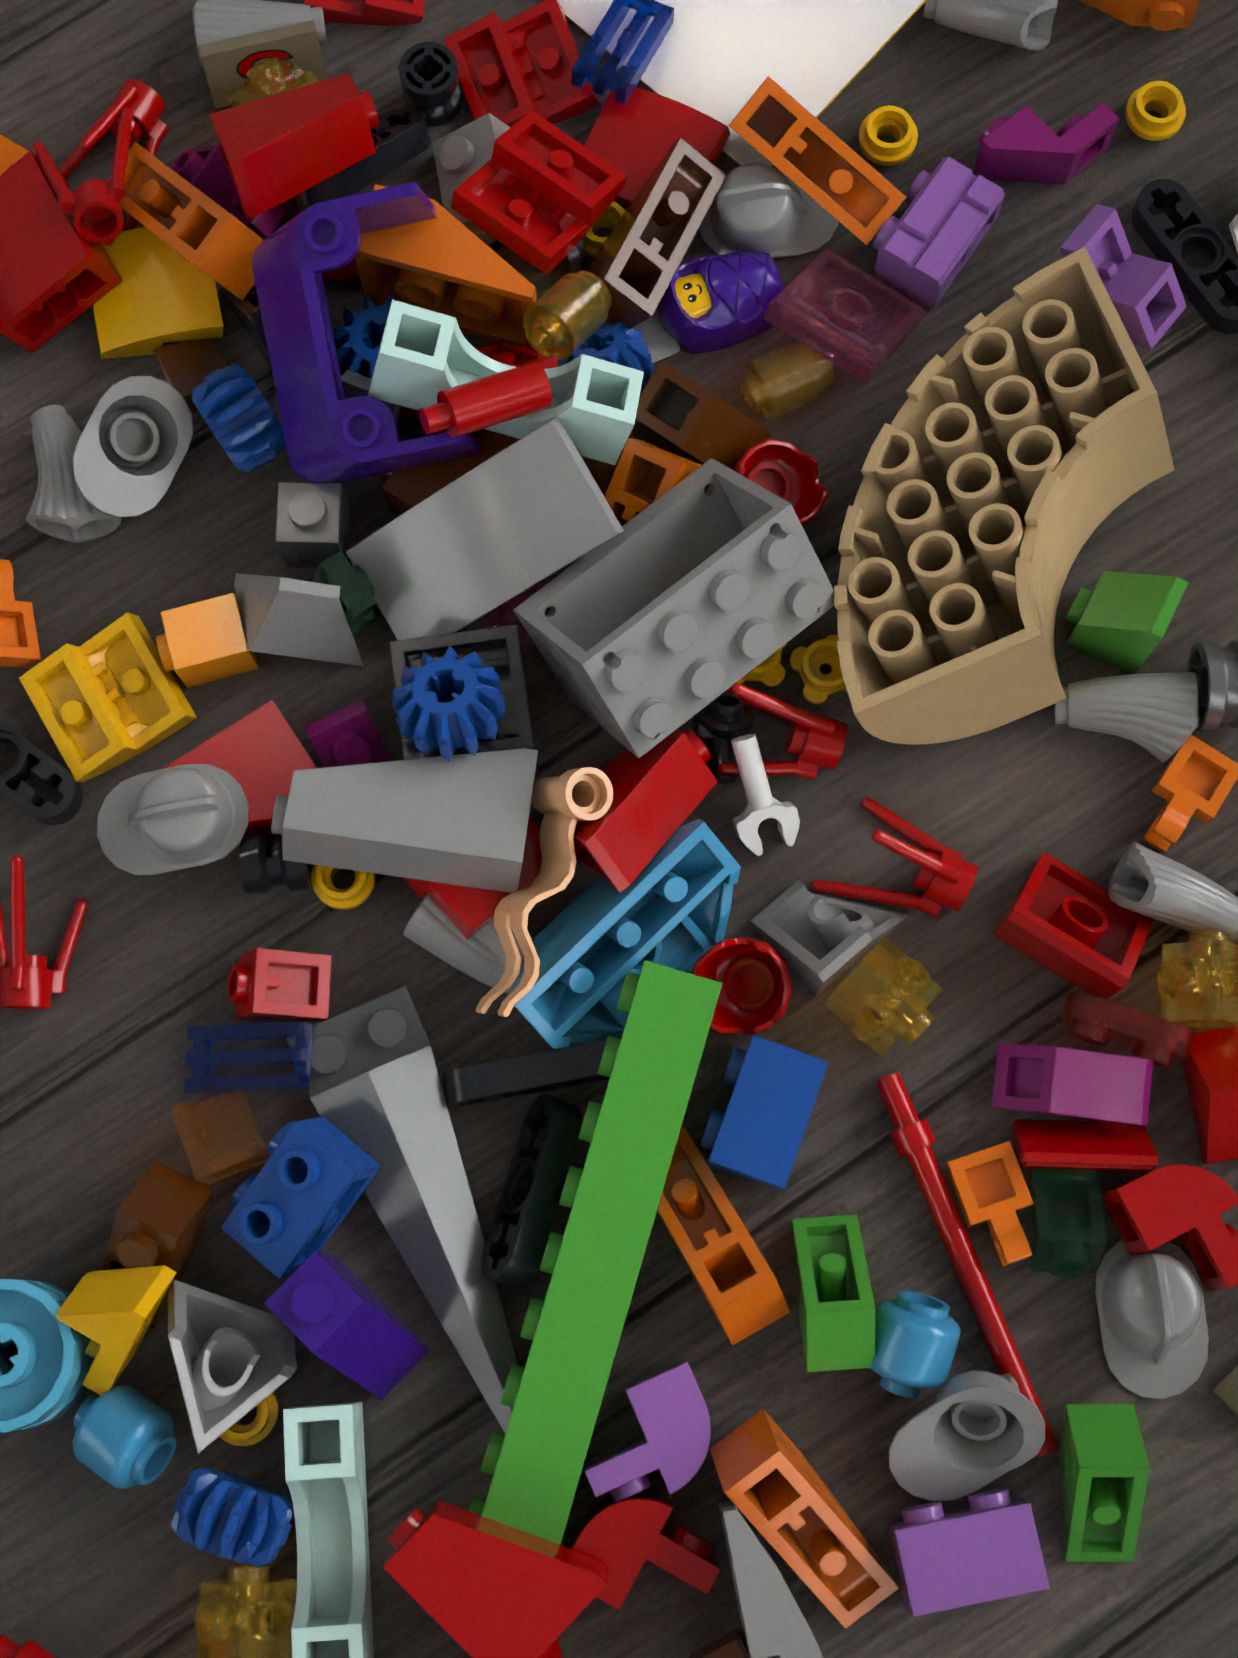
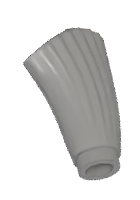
M197 0L192 9L196 47L201 66L203 65L198 46L312 20L315 23L319 43L327 44L322 7L310 8V5L263 0Z
M927 0L925 2L923 18L934 19V23L964 33L1018 46L1027 50L1042 51L1050 42L1058 0Z
M48 405L38 409L30 417L38 471V486L33 503L26 516V521L40 532L73 543L92 541L112 533L120 526L122 518L98 511L83 498L74 481L72 457L82 432L63 406Z
M1195 672L1116 675L1068 683L1066 687H1063L1066 699L1054 704L1055 724H1067L1070 728L1115 735L1133 741L1149 751L1162 763L1166 762L1180 749L1199 725V687Z
M1133 842L1126 848L1109 881L1108 897H1110L1112 902L1120 907L1187 932L1226 944L1232 942L1238 945L1237 896L1199 872L1136 842Z
M429 894L425 895L410 917L403 935L475 980L492 988L496 986L505 972L506 955L495 930L494 920L467 940ZM514 936V939H515V942H516L518 951H519L520 956H521V966H520V972H521L522 967H523V965H524V956H523V954H522V952H521V949H520V947H519V945H518V943H517V941H516V938H515V936ZM518 977L513 985L504 993L509 995L514 990Z

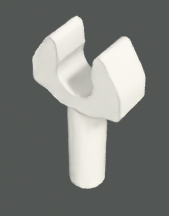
M747 734L731 740L748 802L744 811L732 820L736 835L753 853L761 856L763 849L758 835V827L763 820L773 818L778 822V830L782 840L788 846H793L800 825L797 808L789 801L780 802L772 797L756 734Z

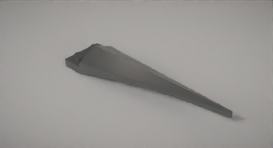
M403 986L288 1036L286 1040L309 1092L310 1100L320 1117L324 1116L381 1165V1168L364 1192L506 1434L513 1408L502 1405L500 1402L511 1365H519L497 1283L487 1279L482 1271V1256L486 1243L434 1050L407 986Z

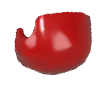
M773 439L759 442L744 450L733 468V471L791 503L802 526L817 517L828 498L829 490L822 487L819 481L817 459L800 452L790 442Z
M748 937L723 940L713 945L694 963L692 970L694 975L723 983L710 1025V1029L718 1034H758L771 1028L772 1024L778 1022L787 1011L794 987L788 962L765 941Z

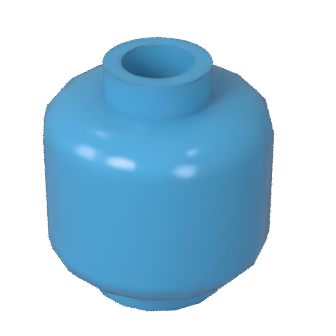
M900 1290L897 1298L886 1299L878 1305L875 1310V1359L872 1362L871 1369L881 1376L879 1384L882 1388L899 1396L917 1398L920 1389H934L945 1384L949 1377L961 1331L958 1323L948 1315L950 1310L948 1304L923 1293Z
M129 1385L115 1386L102 1395L97 1393L91 1395L79 1407L73 1420V1426L76 1429L72 1441L74 1457L117 1489L132 1488L138 1484L142 1486L150 1484L163 1473L175 1453L176 1439L173 1438L174 1423L172 1416L165 1409Z

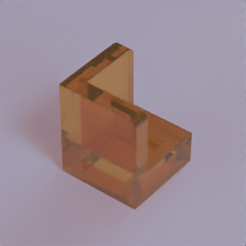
M235 1088L195 1105L182 1101L170 1106L195 1180L211 1184L268 1161L269 1157L247 1096L240 1088Z

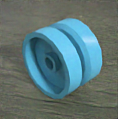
M0 1279V1432L3 1433L31 1429L61 1418L82 1399L87 1389L82 1383L94 1361V1358L85 1354L91 1339L56 1318L57 1311L71 1293L49 1282ZM15 1343L18 1354L9 1358L10 1348Z

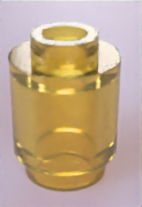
M579 271L575 274L562 276L524 312L523 327L531 347L541 355L556 356L557 360L569 358L606 322L608 311L611 307V295L608 288L600 278L587 271Z
M797 340L746 363L745 377L740 379L739 385L744 401L752 413L760 411L766 419L771 420L822 397L824 389L834 384L835 376L829 356L819 341L812 340L804 343L801 340Z

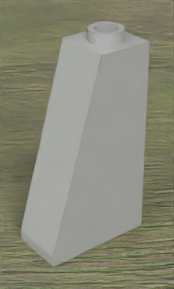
M522 748L476 753L475 756L473 754L452 755L449 762L443 756L295 770L293 771L289 796L277 794L271 832L282 835L283 860L506 893L517 892L523 862L538 750Z

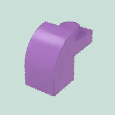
M1096 204L1061 245V253L1063 257H1066L1086 247L1133 345L1152 350L1187 307L1171 263L1132 253L1116 209Z
M687 1361L625 1389L646 1440L585 1468V1474L595 1497L609 1491L614 1502L630 1497L651 1486L647 1474L656 1469L660 1470L671 1495L685 1486L698 1472L709 1448L711 1425L708 1408Z

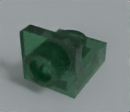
M342 551L319 564L312 582L341 586L339 600L352 634L383 615L374 598L375 589L369 576L359 565H353L351 560L348 561Z
M1032 1169L1029 1180L1030 1195L1034 1203L1031 1206L1034 1243L1031 1250L1032 1256H1030L1031 1270L1034 1272H1050L1059 1278H1076L1086 1273H1095L1098 1270L1107 1243L1099 1171Z

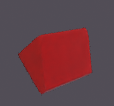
M1018 1119L1012 1125V1148L1021 1170L1142 1174L1152 1171L1154 1167L1158 1166L1157 1152L1144 1126L1093 1121Z

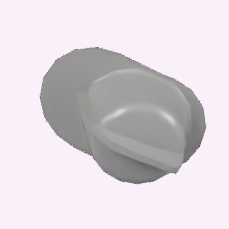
M748 163L733 169L726 175L699 227L703 242L717 255L736 251L766 252L772 258L800 256L817 251L830 241L838 226V220L779 169L763 163Z
M129 376L112 384L94 408L76 443L72 457L74 481L85 500L98 511L117 518L137 517L157 505L168 490L188 451L193 435L192 414L184 397L168 382L152 376Z
M185 764L138 774L120 782L105 797L98 813L97 837L106 857L117 868L134 875H158L202 866L225 858L240 844L248 827L249 804L242 786L228 772L210 764Z
M1120 1241L1104 1255L1096 1272L1095 1295L1102 1349L1108 1368L1123 1387L1141 1397L1166 1399L1182 1394L1199 1379L1208 1360L1209 1336L1204 1297L1194 1263L1178 1246L1170 1242H1166L1148 1252L1130 1255L1124 1242Z
M979 1370L959 1373L945 1382L937 1394L934 1404L913 1416L897 1430L889 1447V1468L898 1485L913 1496L930 1501L957 1500L978 1491L1010 1470L1022 1466L1035 1457L1045 1442V1420L1038 1407L1019 1392L1018 1383L1010 1373L997 1375L989 1371Z

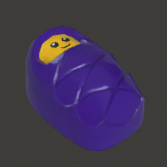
M736 251L729 254L705 256L678 267L656 309L663 328L673 339L692 354L707 353L742 343L773 328L783 316L786 292L779 271L769 253Z

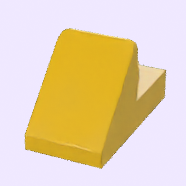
M163 1265L98 1270L88 1272L82 1277L57 1311L56 1318L91 1339L85 1354L94 1358V1361L82 1383L83 1386L99 1395L108 1392L114 1386L137 1352L177 1272Z

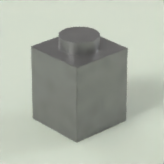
M278 482L275 543L287 567L348 568V555L346 551L349 550L351 510L341 483Z

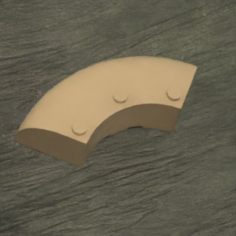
M1086 247L1039 270L1013 288L1014 296L998 306L988 316L985 317L980 312L964 326L966 334L942 358L936 354L906 390L909 398L898 411L891 425L884 424L872 444L861 472L864 478L856 494L854 505L848 506L840 535L838 550L841 554L838 585L834 586V606L838 611L839 641H837L840 667L854 715L865 731L880 740L908 745L934 744L958 740L995 729L1065 700L1066 696L1059 679L1055 659L1054 629L1061 591L1069 570L1088 538L1114 509L1149 483L1175 470L1157 391Z

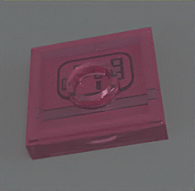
M825 249L770 302L764 320L866 384L916 330L926 311L834 252Z

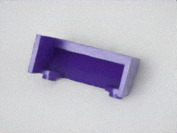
M416 182L316 203L262 240L254 252L252 269L289 461L294 471L300 477L312 483H341L481 454L479 441L469 434L452 438L447 432L400 441L396 418L388 406L372 397L359 396L345 399L321 273L337 270L349 264L358 253L361 244V234L437 218L434 204Z

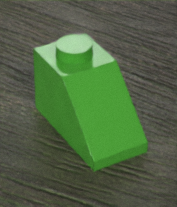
M1103 571L1092 590L1081 586L1065 617V620L1075 624L1066 644L1128 674H1135L1163 638L1189 582L1174 576Z
M857 1214L792 1219L799 1322L807 1372L872 1368L871 1365L875 1359V1304Z
M1065 1404L1059 1446L1062 1536L1065 1562H1134L1150 1471L1134 1404Z

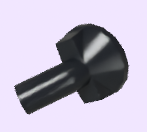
M723 692L693 716V730L696 735L707 738V748L711 754L709 769L718 781L716 783L718 785L729 784L735 781V774L720 773L719 765L722 762H734L731 740L750 734L755 722V714L745 705L744 699L727 692Z

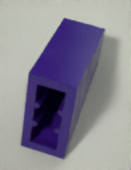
M314 1251L264 1302L313 1354L381 1400L429 1351L416 1335L338 1256Z

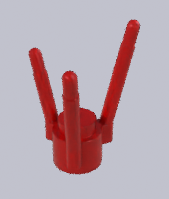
M135 79L126 80L110 103L107 111L90 128L88 133L80 140L76 149L58 169L60 174L67 179L109 131L117 137L121 111L124 108H130L133 111L130 144L137 143L139 139H146L145 149L156 157L159 146L169 131V127L160 120L166 109L165 102L161 96L143 82ZM127 213L124 222V231L136 228L137 220L129 213Z
M124 108L121 111L111 179L108 182L100 179H90L83 182L75 191H70L44 144L37 141L32 145L38 162L58 197L59 210L64 214L73 215V224L76 232L83 239L91 243L112 245L115 242V238L123 230L124 219L121 200L126 196L124 180L133 120V111L130 108Z
M735 683L725 691L744 699L746 705L791 723L786 739L785 751L795 754L796 760L763 761L766 775H795L815 780L819 767L835 770L846 741V722L806 712L740 683ZM722 762L719 765V771L722 774H740L737 762Z
M865 797L861 803L864 809L926 851L924 852L879 829L874 830L871 836L875 842L919 865L912 886L923 890L922 894L916 895L819 879L813 880L810 884L811 889L815 892L914 908L937 917L942 906L955 912L960 911L973 886L978 866L961 859L962 853L943 846L890 809L885 808L872 798Z
M14 855L10 861V955H8L3 910L0 902V1008L51 1009L52 994H66L67 971L81 932L88 902L83 898L76 901L53 970L47 969L48 957L26 955L24 860L20 855Z

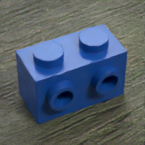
M756 1035L752 1036L747 1051L734 1047L722 1081L723 1085L734 1088L726 1112L712 1109L700 1143L701 1147L712 1150L707 1165L781 1193L787 1185L829 1062Z
M324 1116L291 1121L277 1132L267 1149L271 1157L259 1174L251 1175L235 1191L230 1201L234 1209L221 1226L229 1236L278 1279L291 1276L314 1251L321 1252L381 1168L378 1162Z

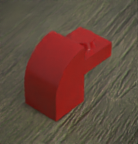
M1170 1165L1134 1176L1098 1195L1130 1255L1151 1251L1178 1237L1190 1260L1194 1263L1196 1271L1208 1292L1230 1289L1238 1285V1232L1230 1224H1224L1220 1217V1214L1238 1205V1196L1225 1181L1215 1174L1195 1166Z
M635 1494L618 1502L612 1500L597 1509L585 1522L571 1549L599 1559L608 1568L607 1586L597 1595V1598L620 1610L646 1559L708 1595L721 1570L719 1562L709 1557L714 1545L680 1525L677 1526L673 1535L662 1530L673 1509L672 1503L656 1496Z

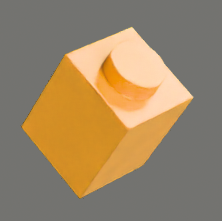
M234 592L160 612L165 633L156 636V643L163 667L166 672L175 670L187 688L259 669L255 652L247 650L239 603Z

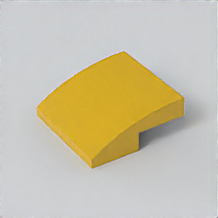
M146 227L121 232L115 238V242L112 245L102 243L123 281L92 305L101 359L155 355L153 349L161 347L162 343L223 338L224 326L215 280L194 266Z
M129 612L79 647L66 643L19 677L20 682L76 782L83 783L123 764L165 740L197 718L171 671H165L158 648L139 616Z

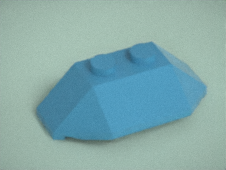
M697 819L679 827L631 885L621 893L598 877L534 938L533 945L540 959L539 977L533 988L514 1007L553 1049L565 1048L573 1044H586L607 1040L608 1035L622 1038L629 1013L617 1010L616 1008L627 971L641 974L644 960L692 974L694 963L713 945L724 939L731 911L733 884L738 882L741 866L707 824ZM524 965L522 967V970L520 972L514 989L519 985L521 978L524 974Z

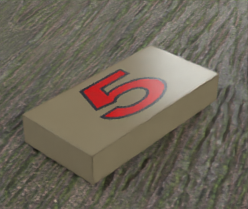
M314 20L198 46L215 109L266 98L328 79Z

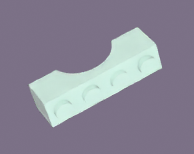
M392 299L368 397L419 411L420 408L437 404V394L441 390L516 367L493 360L474 348L463 336L455 317ZM581 354L567 364L544 369L552 390V405L550 408L484 428L522 439L549 421L559 418L580 456L615 465L635 424L644 372Z
M363 1402L295 1406L283 1409L285 1479L292 1498L297 1542V1591L294 1618L291 1626L292 1658H374Z

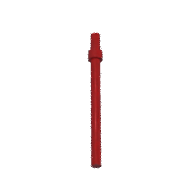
M899 1072L875 1081L895 1128V1131L890 1132L897 1152L900 1157L906 1155L999 1375L1010 1373L1018 1383L1019 1392L1038 1407L1045 1420V1442L1034 1458L1048 1455L1058 1450L1059 1445L931 1148V1144L936 1143L927 1119H919Z

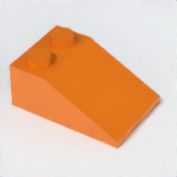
M375 184L373 191L388 187ZM430 199L435 206L437 217L435 219L361 234L360 248L354 259L364 296L370 297L375 302V306H383L385 300L392 293L400 302L414 303L417 307L455 317L463 333L492 341L507 340L539 350L541 337L536 287L437 201Z

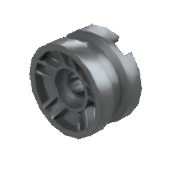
M1231 640L1226 647H1219L1218 643L1214 641H1198L1192 646L1187 672H1195L1198 679L1199 725L1197 729L1216 730L1221 723H1228L1231 728L1238 729V640Z

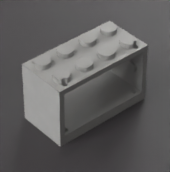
M713 458L623 525V532L581 557L513 609L568 699L638 758L646 754L834 606V589L791 503ZM709 484L708 489L704 492L705 487ZM550 606L548 613L544 614L546 608Z

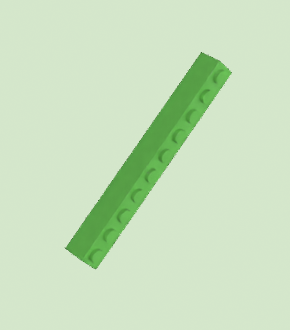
M644 960L641 974L627 971L616 1008L617 1010L629 1013L622 1039L610 1035L607 1038L597 1072L599 1075L610 1078L602 1104L589 1100L578 1139L590 1142V1148L584 1168L581 1169L570 1165L559 1205L572 1208L564 1235L553 1231L550 1232L539 1271L552 1274L545 1301L531 1297L520 1337L533 1342L526 1366L511 1365L500 1404L512 1407L513 1410L506 1434L492 1430L480 1470L481 1472L493 1475L486 1502L472 1498L469 1507L470 1512L559 1545L561 1544L723 984L721 982Z

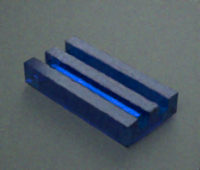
M614 0L573 66L571 84L583 88L587 81L593 84V93L604 96L607 90L615 92L614 101L626 104L673 25L674 8L654 0ZM629 10H636V14L628 27L622 32L616 47L604 67H597L598 61ZM652 16L655 17L622 73L618 75L617 73Z
M305 1022L188 1026L187 1040L194 1041L193 1052H186V1065L193 1068L192 1078H185L184 1091L200 1094L310 1090L313 1025ZM295 1039V1048L212 1051V1042ZM294 1063V1075L210 1077L211 1066Z

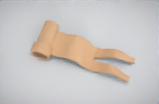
M593 767L575 768L567 770L561 776L542 778L533 786L532 804L539 813L544 815L539 832L542 855L540 873L530 886L501 899L495 909L494 927L506 955L505 972L499 983L480 999L476 1007L477 1013L485 1014L492 1002L513 985L520 973L521 956L514 936L524 956V974L519 985L502 1001L498 1015L508 1017L513 1006L533 988L538 979L540 959L527 930L528 914L537 902L564 890L574 877L577 861L573 836L577 821L599 819L609 810L613 801V788L609 778L601 770Z

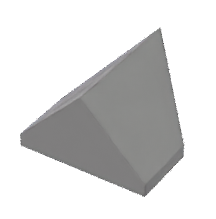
M235 574L234 588L239 603L248 651L364 666L339 600L341 586L284 577Z
M797 880L751 920V923L761 936L787 960L788 966L809 990L817 996L910 914L808 890L803 883Z
M174 1280L169 1286L168 1338L197 1453L199 1454L291 1378L297 1369L295 1335L276 1315L177 1280Z

